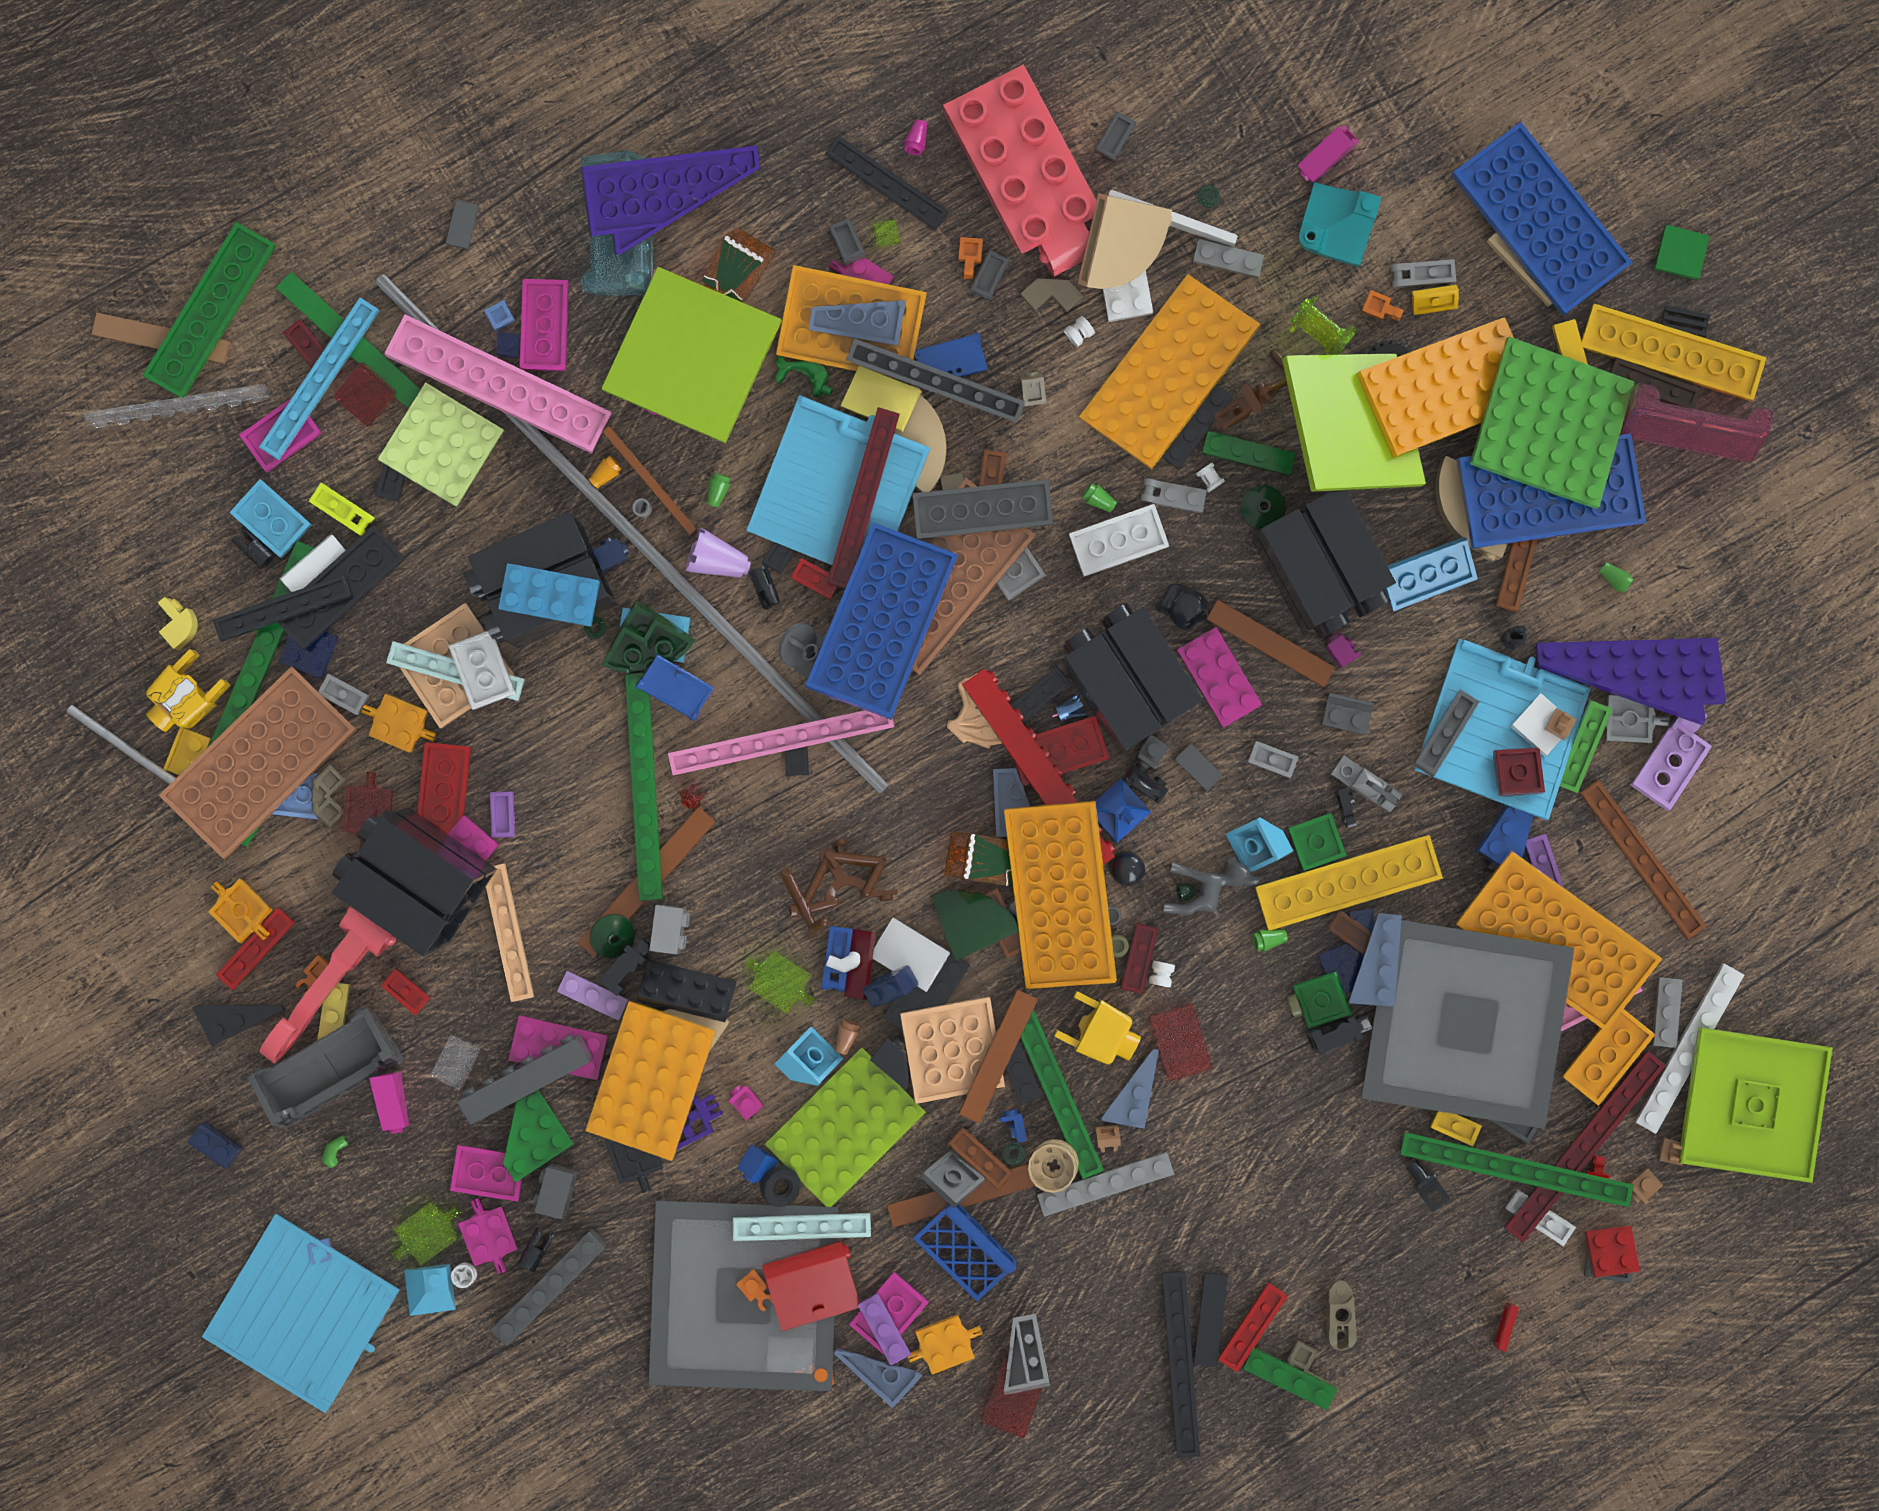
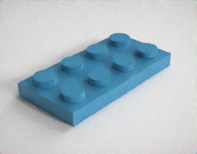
M1462 537L1388 565L1397 583L1387 588L1386 592L1391 599L1389 601L1390 608L1396 611L1477 580L1468 540Z
M507 563L498 609L591 627L600 581Z

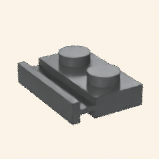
M1328 693L1321 725L1367 735L1374 703Z

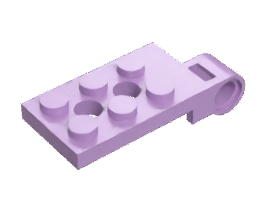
M1675 716L1630 785L1666 811L1671 810L1712 747L1694 734L1701 725ZM1671 755H1675L1679 759L1678 767H1674L1669 763ZM1659 773L1667 777L1666 785H1661L1657 781Z

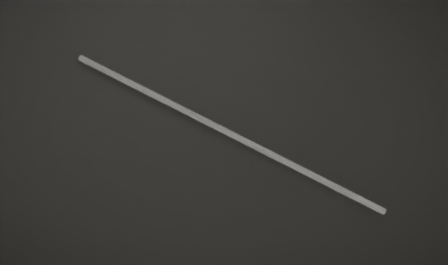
M382 274L377 278V285L408 316L439 330L386 275ZM503 412L808 722L823 719L536 427ZM843 738L828 741L878 793L883 792L887 788L888 784Z

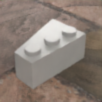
M1036 1314L1013 1318L1004 1386L1005 1395L1050 1386Z

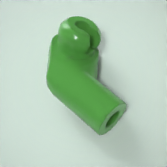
M345 1135L338 1137L325 1146L322 1161L327 1167H335L338 1163L336 1158L337 1151L349 1145Z

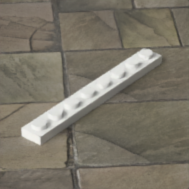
M1721 964L1681 1036L1677 1048L1672 1052L1666 1066L1637 1115L1635 1123L1655 1134L1657 1133L1692 1070L1698 1027L1715 1029L1744 974L1726 964Z

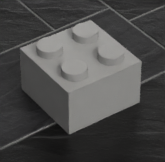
M667 905L655 906L650 951L680 954L681 950L686 949L687 936H683L684 927H688L690 921V913H686L687 908Z

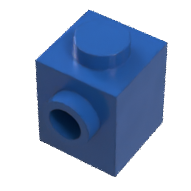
M751 1145L737 1168L744 1173L742 1177L753 1184L755 1181L761 1183L765 1173L775 1167L779 1160L765 1150Z

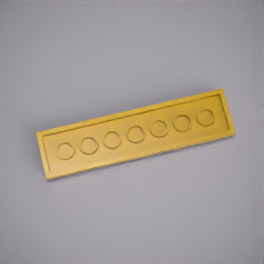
M1593 304L1581 339L1584 350L1613 359L1619 358L1645 369L1750 402L1754 400L1767 358L1597 304Z
M1426 835L1255 887L1267 930L1270 931L1443 879L1430 835Z

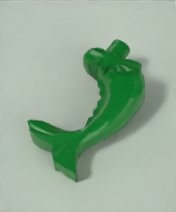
M778 356L776 364L779 370L775 377L778 384L784 381L790 370L795 369L809 376L813 384L812 395L815 398H820L821 394L831 396L833 388L826 385L829 376L824 366L809 361L787 362L782 356Z

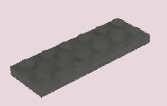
M1049 479L913 493L916 534L919 540L1053 525Z

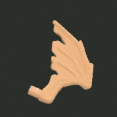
M973 676L963 679L957 685L963 706L958 717L948 721L947 728L963 743L969 741L985 748H990V745L1002 744L979 709L975 708L976 705L962 686L964 682Z

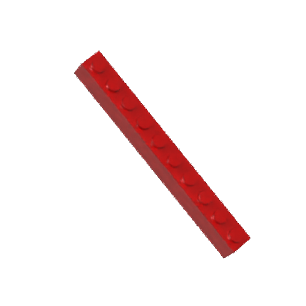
M983 669L962 684L963 688L1044 805L1077 802L1074 798L1076 792L1069 783L1065 785L1060 778L1063 776V773L1056 764L1052 766L1048 758L1051 756L1043 745L1039 747L1035 742V739L1038 737L1032 728H1026L1022 723L1024 717L1018 708L1013 710L1009 704L1011 701L1010 696L1004 689L1000 691L996 683L999 681L994 673ZM1100 835L1104 865L1115 857L1113 854L1115 848L1108 839L1104 841Z

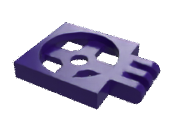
M695 1093L692 1103L696 1105L697 1109L688 1114V1122L683 1129L687 1140H680L677 1149L714 1132L709 1121L723 1115L721 1110L716 1111L714 1114L711 1111L719 1106L718 1102L712 1105L707 1103L715 1098L714 1094L699 1100ZM702 1118V1129L699 1134L695 1135L691 1127L692 1122Z

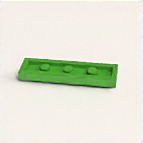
M1589 700L1577 729L1560 787L1578 793L1612 712L1611 707Z

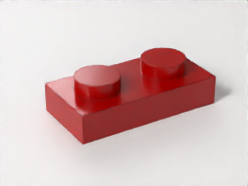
M801 558L791 576V579L831 600L838 588L836 585L827 583L830 573Z
M397 968L381 985L384 990L414 1015H417L431 999L428 994Z

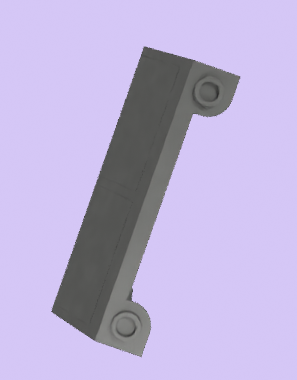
M364 1007L359 1008L352 1013L353 1017H351L349 1023L273 1067L262 1065L252 1071L253 1074L247 1078L272 1126L286 1129L369 1081L371 1077L377 1076L405 1060L374 1010L365 1009Z

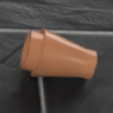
M843 1019L842 1023H839L836 1047L834 1049L836 1052L848 1054L850 1047L860 1033V1024L849 1019Z

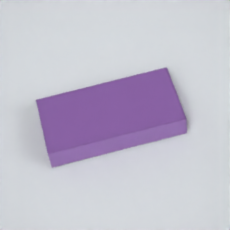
M490 792L491 838L515 837L514 792Z

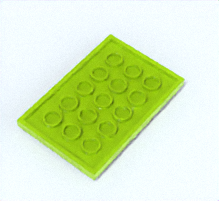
M863 1047L765 1143L786 1166L797 1173L800 1181L826 1207H832L926 1113L898 1083L870 1061L871 1055Z

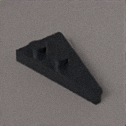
M197 1005L192 1007L211 1046H215L285 1010L282 1005Z

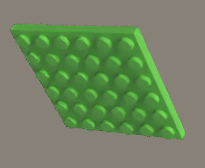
M1509 336L1504 344L1470 465L1588 507L1599 508L1634 381Z

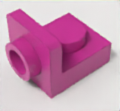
M747 1084L743 1088L738 1085L729 1093L731 1098L728 1102L738 1110L746 1121L764 1106Z

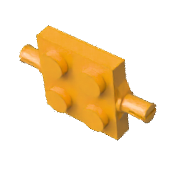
M386 693L384 695L381 705L377 709L364 704V709L361 710V713L373 717V725L368 736L409 753L413 752L416 742L421 737L431 742L436 737V733L424 729L428 710Z
M240 878L232 887L226 890L218 881L213 883L214 885L211 886V889L219 897L216 904L208 912L239 943H242L253 932L262 940H265L266 936H269L270 933L261 924L273 909Z
M956 1314L917 1329L915 1331L920 1349L911 1352L908 1358L910 1363L923 1358L928 1363L932 1375L974 1359L970 1339L983 1335L981 1327L979 1325L967 1330L962 1325L959 1315Z

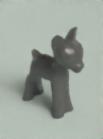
M1236 857L1227 859V869L1224 874L1199 872L1172 861L1169 873L1200 882V896L1189 904L1164 903L1162 913L1192 915L1196 911L1211 912L1214 917H1218L1219 914L1216 908L1222 887L1242 888L1253 886L1260 879L1252 876L1250 869L1238 862Z

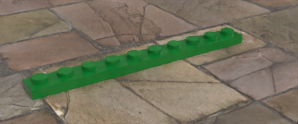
M297 541L282 576L314 548ZM281 580L272 599L291 593ZM278 623L258 630L209 746L255 702L285 632Z
M645 673L625 674L639 901L663 899L651 697L643 690L635 688L636 683Z
M1407 1132L1404 1133L1400 1152L1402 1156L1628 1208L1634 1186L1629 1183Z

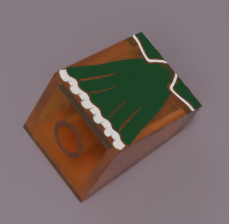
M737 228L725 235L702 281L707 284V288L743 303L748 299L777 251L742 229Z
M951 831L944 876L1012 887L1013 879L1008 840Z

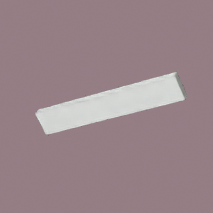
M1114 190L1109 192V196L1150 204ZM1175 212L1171 214L1172 222L1170 226L1222 245L1234 247L1238 237L1236 234Z

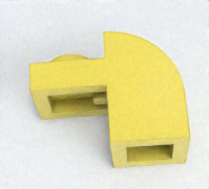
M164 597L158 604L170 616L172 621L162 628L159 633L173 649L180 651L194 638L198 627L197 618L191 609L186 608L181 612L183 607L176 599L171 600Z

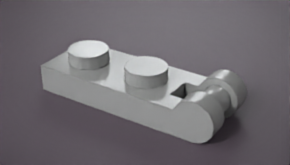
M1455 259L1391 265V273L1394 274V280L1392 281L1393 289L1456 283ZM1409 271V279H1403L1402 272Z
M1149 478L1144 479L1143 486H1145V491L1141 495L1140 501L1197 513L1203 512L1207 490ZM1154 488L1160 489L1159 497L1153 496Z

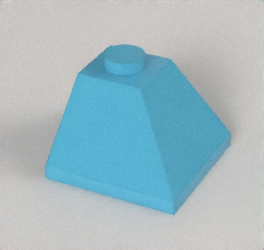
M1262 818L1253 820L1226 833L1238 860L1246 865L1250 872L1277 861L1293 851L1283 830Z
M810 1027L779 1058L775 1065L790 1080L818 1086L839 1064L843 1057Z
M450 1264L404 1270L410 1316L456 1309Z

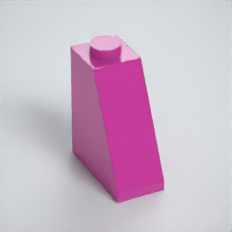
M1346 126L1337 127L1298 164L1301 169L1299 171L1300 174L1307 181H1317L1356 147L1360 141Z
M401 1071L371 1077L370 1083L382 1131L389 1130L390 1134L403 1132V1128L409 1126Z

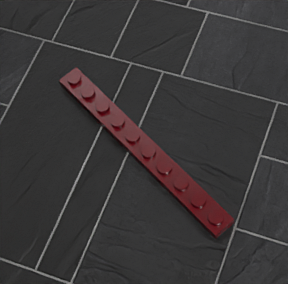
M1645 1051L1553 1166L1580 1172L1666 1065L1649 1051ZM1536 1186L1505 1224L1504 1228L1523 1243L1563 1192Z

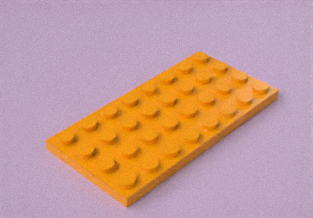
M1187 274L1079 418L1152 470L1261 327L1260 323Z
M1505 317L1356 373L1393 458L1482 423L1506 338L1509 336L1514 338Z
M1096 801L1006 808L1004 814L1026 989L1115 983L1117 978Z
M1512 850L1456 922L1463 930L1574 947L1566 1003L1605 1031H1607L1662 960L1655 952Z

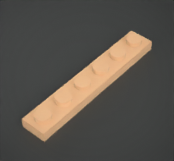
M506 864L494 866L497 868V871L486 886L510 1000L514 1002L535 996Z

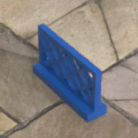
M947 1202L946 1206L913 1236V1239L976 1301H979L1005 1275L1010 1274L1016 1269L1017 1260L960 1204L953 1208ZM945 1214L952 1220V1228H939V1220ZM926 1232H936V1243H926L921 1237ZM939 1232L952 1233V1244L939 1243ZM955 1233H965L968 1236V1244H955ZM939 1248H952V1259H942L939 1256ZM955 1248H968V1259H955ZM971 1249H981L984 1252V1260L971 1259ZM955 1264H968V1275H958L955 1272ZM971 1264H984V1275H971ZM987 1264L998 1265L1002 1271L998 1275H987ZM971 1280H984V1288L977 1293L971 1287Z

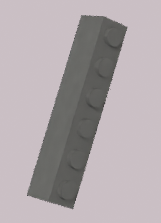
M580 1033L575 1036L569 1034L560 1039V1044L554 1047L550 1044L541 1049V1054L535 1057L532 1055L525 1057L517 1067L514 1068L512 1065L506 1067L500 1072L502 1075L496 1078L490 1076L480 1082L481 1086L475 1089L471 1086L462 1091V1096L457 1103L469 1124L472 1125L589 1063L593 1056Z
M591 1229L491 1331L508 1346L608 1244Z

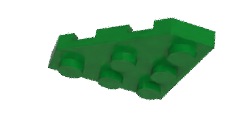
M539 1090L519 1099L515 1103L506 1152L502 1163L515 1183L573 1145V1142Z

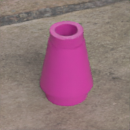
M919 119L914 121L903 143L905 146L904 150L907 153L921 155L922 151L925 150L927 123Z

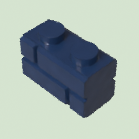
M906 965L875 978L863 988V992L871 1006L875 1008L907 995L919 984L910 966Z
M208 1122L201 1123L187 1142L224 1169L234 1163L244 1148L218 1129L214 1130V1127Z

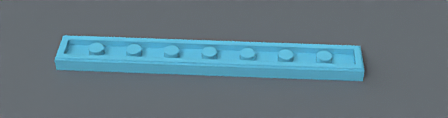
M362 298L358 299L260 444V449L277 460L281 459L380 312L379 309Z

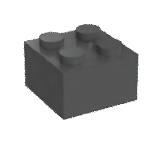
M556 1163L550 1164L544 1170L542 1169L539 1183L542 1186L539 1192H536L533 1200V1205L536 1206L535 1213L558 1219L566 1216L579 1170Z

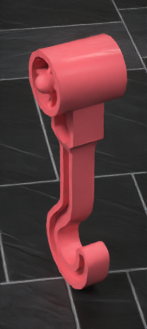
M349 906L346 915L339 924V928L347 933V935L332 953L330 963L296 1005L288 1021L282 1018L262 1044L259 1052L272 1063L279 1061L300 1038L316 1011L344 975L353 970L368 951L378 957L389 946L395 944L397 938Z

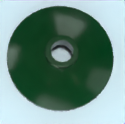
M1257 485L1249 489L1244 494L1240 504V511L1244 521L1249 526L1258 530L1284 517L1286 509L1282 494L1274 487L1268 485ZM1265 502L1268 505V509L1262 510L1260 503Z
M618 914L603 916L595 922L590 931L592 948L597 954L606 958H616L626 953L624 951L625 947L632 945L635 938V931L631 922L626 917ZM613 936H618L616 941L611 942Z

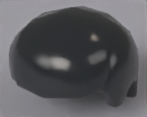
M1132 851L1116 853L1115 857L1109 862V872L1113 879L1122 886H1133L1140 883L1145 876L1143 860Z

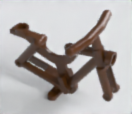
M1271 350L1270 357L1285 372L1282 361L1284 357L1277 350ZM1286 377L1268 386H1265L1262 382L1254 389H1251L1249 385H1243L1241 388L1243 396L1213 415L1215 420L1221 417L1219 421L1214 423L1219 431L1226 430L1248 418L1252 411L1256 414L1263 411V404L1268 403L1273 396L1288 388Z
M838 839L832 844V848H825L820 852V864L804 896L791 873V869L784 867L779 876L782 878L795 903L789 904L790 918L802 917L808 926V936L815 938L817 931L826 927L829 921L826 918H821L815 922L812 913L837 906L839 899L835 897V894L841 887L854 886L858 888L863 899L879 897L881 902L893 900V895L898 894L897 889L885 891L874 889L887 863L885 856L843 853L842 847L846 844L845 839ZM840 864L869 866L873 868L867 880L864 881L854 876H846ZM829 868L835 881L830 884L823 901L810 904Z

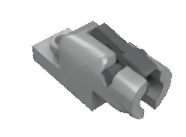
M1342 756L1330 774L1365 799L1371 800L1388 812L1393 810L1397 799L1400 800L1403 793L1390 786L1387 782L1367 769L1360 767L1346 756Z

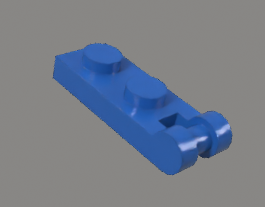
M830 926L822 989L829 990V988L837 989L839 992H844L847 972L830 968L826 964L830 955L839 959L849 955L853 929ZM831 972L840 973L839 980L830 979Z

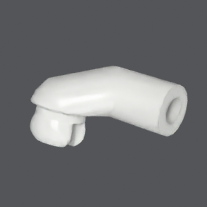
M850 952L843 959L830 955L826 966L841 972H848L860 964V954Z

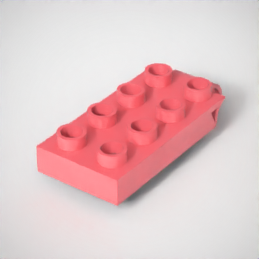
M1024 64L944 104V115L1015 249L1018 248L1021 254L1038 247L1040 261L1045 263L1054 277L1083 262L1090 232L1087 230L1084 222L1093 218L1097 201Z

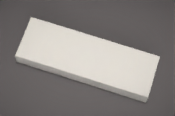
M330 534L279 579L290 592L303 589L346 550Z
M1517 1189L1505 1208L1514 1214L1528 1195ZM1549 1210L1535 1228L1564 1246L1576 1227Z

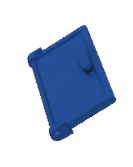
M978 332L970 336L915 350L914 356L916 361L959 377L988 370Z
M658 654L635 686V688L643 690L689 717L693 722L697 719L700 709L714 689L711 685Z

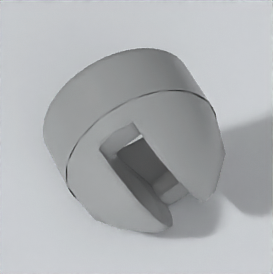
M637 499L633 504V512L639 517H647L652 512V505L646 499Z

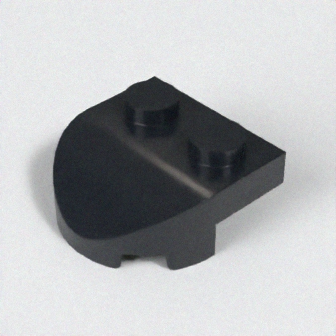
M1137 763L1135 766L1130 764L1121 779L1159 805L1169 791L1165 787L1167 783L1157 776L1154 779L1146 774L1148 770Z

